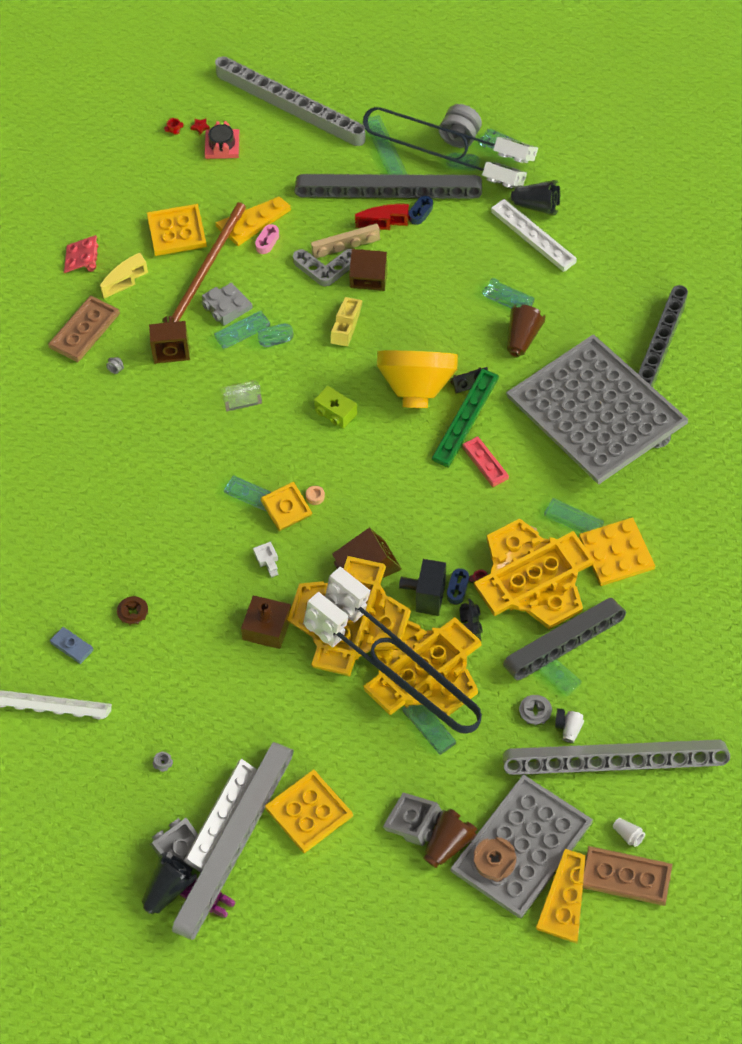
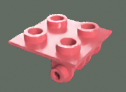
M96 235L67 245L64 273L84 266L89 272H93L96 269L95 261H97L98 255Z

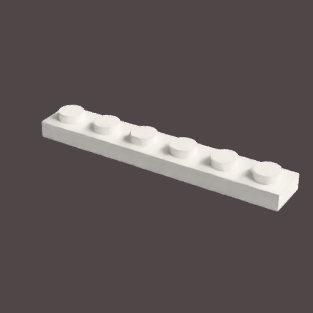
M505 199L491 208V213L563 272L576 263L577 258Z
M0 690V707L7 705L14 706L15 709L19 710L31 708L36 712L47 710L53 711L54 714L71 713L76 717L88 715L94 719H104L111 712V704Z
M243 759L237 762L184 859V862L199 872H202L257 772L256 768Z

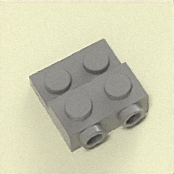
M232 282L220 290L215 287L202 295V305L205 310H209L217 322L220 321L223 326L253 308L252 303Z
M403 793L383 827L388 832L403 836L408 842L423 846L426 841L430 840L433 828L442 810L436 802Z
M178 818L169 825L171 829L166 833L161 830L152 837L154 841L150 845L158 856L166 852L168 853L166 857L172 858L174 855L184 861L198 833L187 818L182 821Z

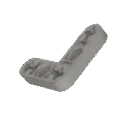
M351 249L345 250L326 266L305 250H297L293 253L295 266L321 286L331 285L350 270ZM336 265H340L343 268L340 270H335L333 267ZM310 266L318 267L316 270L309 269Z

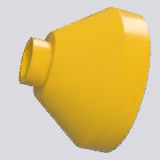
M383 350L377 351V367L396 396L403 397L402 407L428 408L429 398H435L457 371L458 354Z

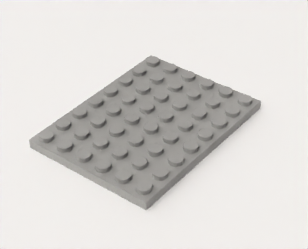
M594 334L506 392L507 397L598 485L688 424L687 417Z

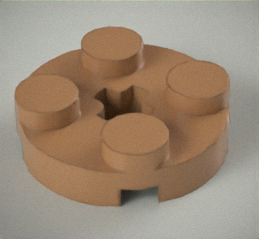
M495 837V839L490 840L487 838L481 841L474 851V866L480 875L498 882L508 877L515 869V849L510 842L503 838ZM499 855V862H491L490 856L495 857Z

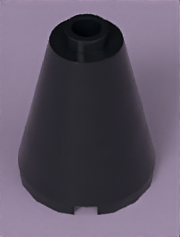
M551 180L516 187L511 193V201L517 206L549 215H556L558 210H555L556 205H560V186H556L558 181Z
M166 852L159 856L142 899L143 908L150 914L160 913L197 878L196 873L194 875L191 874L193 869L187 863L174 855L172 858L166 857L168 854Z

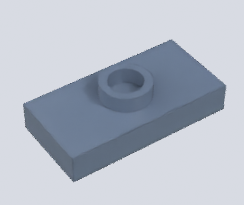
M62 627L50 640L53 646L79 664L93 651L91 645L65 627Z

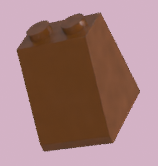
M370 527L332 554L335 558L334 565L337 569L339 567L344 568L347 556L385 564L386 568L383 578L402 569L386 541Z

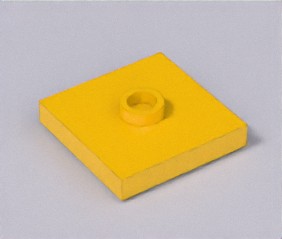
M294 482L260 499L278 531L313 514Z

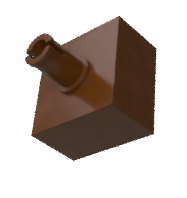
M165 316L163 323L149 324L154 364L190 360L186 321L174 322V318L169 316V322H167V316Z
M253 595L241 627L243 640L281 649L289 626L287 618L291 610V604Z

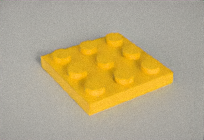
M198 204L147 212L155 256L207 247Z
M633 517L579 534L580 541L595 560L591 566L600 586L655 569L653 559Z
M314 769L265 805L267 812L303 853H306L353 817L352 811Z

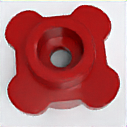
M171 118L167 121V126L164 127L165 132L177 135L180 133V129L184 127V124L177 118Z

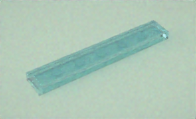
M380 115L368 118V125L372 131L390 137ZM369 133L387 174L407 175L393 142Z

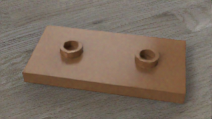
M90 295L48 344L49 348L79 362L118 317L120 310Z
M588 846L583 888L665 906L673 864Z

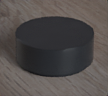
M557 708L556 729L563 728L564 709Z

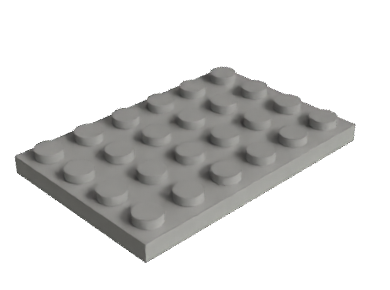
M523 774L479 831L475 839L472 840L451 867V872L521 919L556 873L564 850L572 851L593 823V819ZM495 837L503 838L510 842L515 849V869L508 877L498 882L483 877L474 866V851L477 845L489 838L488 840L495 839ZM499 855L495 857L490 856L491 862H499Z

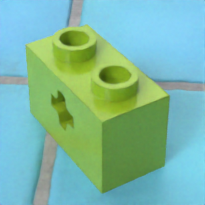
M329 386L314 399L316 413L319 416L326 417L334 425H338L343 429L357 415V403Z

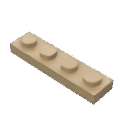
M373 224L311 242L312 255L315 258H319L367 243H373L380 240V228L378 224Z

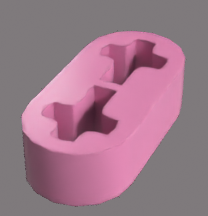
M270 224L265 226L256 239L255 244L258 253H269L279 239V228L276 225Z

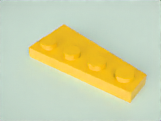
M279 196L245 210L228 238L237 246H240L262 231L265 226L272 224L291 211V206ZM230 217L215 222L216 227L222 231Z
M568 849L564 850L536 927L539 931L578 944L585 855Z

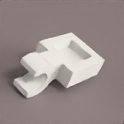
M268 542L253 548V553L260 567L266 565L271 578L279 575L275 561H278V555L272 543Z

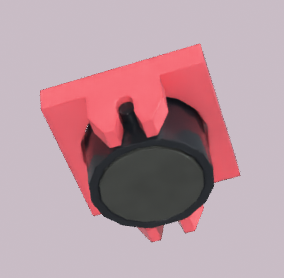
M217 121L214 127L206 130L205 159L239 158V129H232L226 121L221 125Z

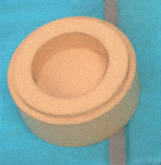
M311 486L306 490V500L308 503L319 505L324 501L325 492L322 487Z

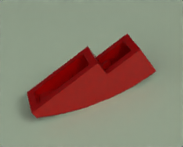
M409 204L382 205L356 213L355 228H363L373 224H378L380 230H390V225L408 226Z

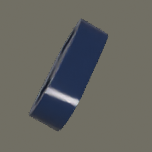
M422 196L417 200L409 211L410 223L419 225L427 218L433 209L432 198Z
M456 569L451 575L447 589V600L453 605L461 604L465 598L469 583V574L465 569ZM463 576L461 582L457 583V578ZM455 590H459L457 597H453Z

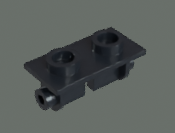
M479 367L477 370L457 376L453 375L450 381L454 385L455 393L471 389L482 368Z
M469 598V604L463 603L459 608L460 620L462 623L468 621V623L463 625L481 640L483 629L479 622L480 608Z

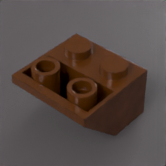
M351 249L350 288L385 291L388 275L387 252Z

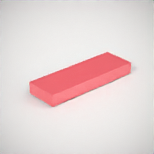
M478 436L462 444L463 450L492 487L509 479L507 472Z

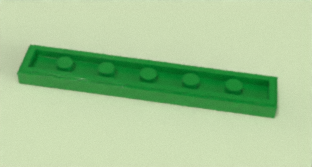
M482 368L432 456V461L445 467H450L497 383L499 375Z

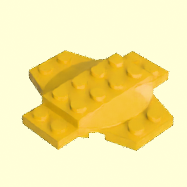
M518 519L487 535V543L493 566L491 574L475 581L474 587L494 616L507 609L510 611L514 609L525 611L546 628L551 629L583 611L575 583L578 572L593 565L595 560L574 531L559 539L552 537L545 539L539 536V532L523 520Z
M347 556L343 569L370 590L369 599L365 602L367 604L366 611L402 640L411 610L390 596H386L384 589L380 585L386 568L385 564ZM324 581L300 583L287 620L313 638L317 649L311 666L350 676L355 660H358L362 655L343 640L334 647H331L303 624L308 600L318 592L325 596L328 583H324ZM365 615L361 616L355 623L348 618L347 625L344 627V636L365 653L371 651V647L376 640L386 637L391 638ZM382 642L376 645L374 650L398 649V647L389 642Z
M455 617L441 628H432V630L428 631L421 629L420 625L408 620L402 641L468 698L471 699L477 695L478 688L466 668L467 656L482 646L481 640ZM399 648L374 650L376 657L448 716L464 705V703ZM380 670L379 675L363 686L364 691L389 715L393 714L403 705L406 708L410 705H422Z

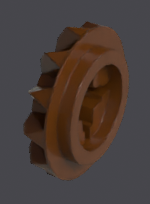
M136 596L123 599L117 607L118 618L122 623L125 622L129 625L139 624L140 621L145 620L148 614L147 603L142 598ZM136 608L137 614L132 613L130 615L129 610H134Z

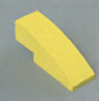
M140 252L119 264L103 280L100 288L104 299L136 285L135 279L148 273L146 261Z
M345 297L331 330L330 343L348 347L358 321L363 300Z

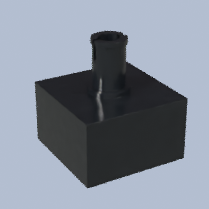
M423 559L418 579L400 577L399 589L416 591V612L439 616L446 585V562Z

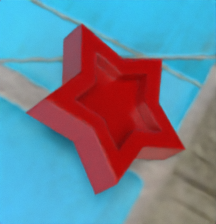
M207 118L203 120L195 119V124L190 127L191 130L197 131L200 135L203 131L210 130V126L207 125Z

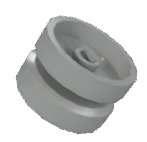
M455 104L450 106L439 126L476 137L482 126V120L480 115L471 107ZM439 129L441 137L448 144L458 148H465L464 140L460 136ZM466 138L468 146H470L473 140Z

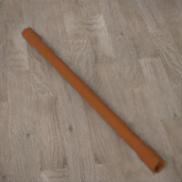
M238 202L231 212L230 218L172 315L174 322L180 321L234 226L240 220L246 209L243 203Z

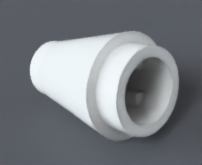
M568 711L567 715H565L563 740L565 742H575L584 723V716L582 714Z
M618 818L613 824V828L629 845L636 847L645 837L641 827Z

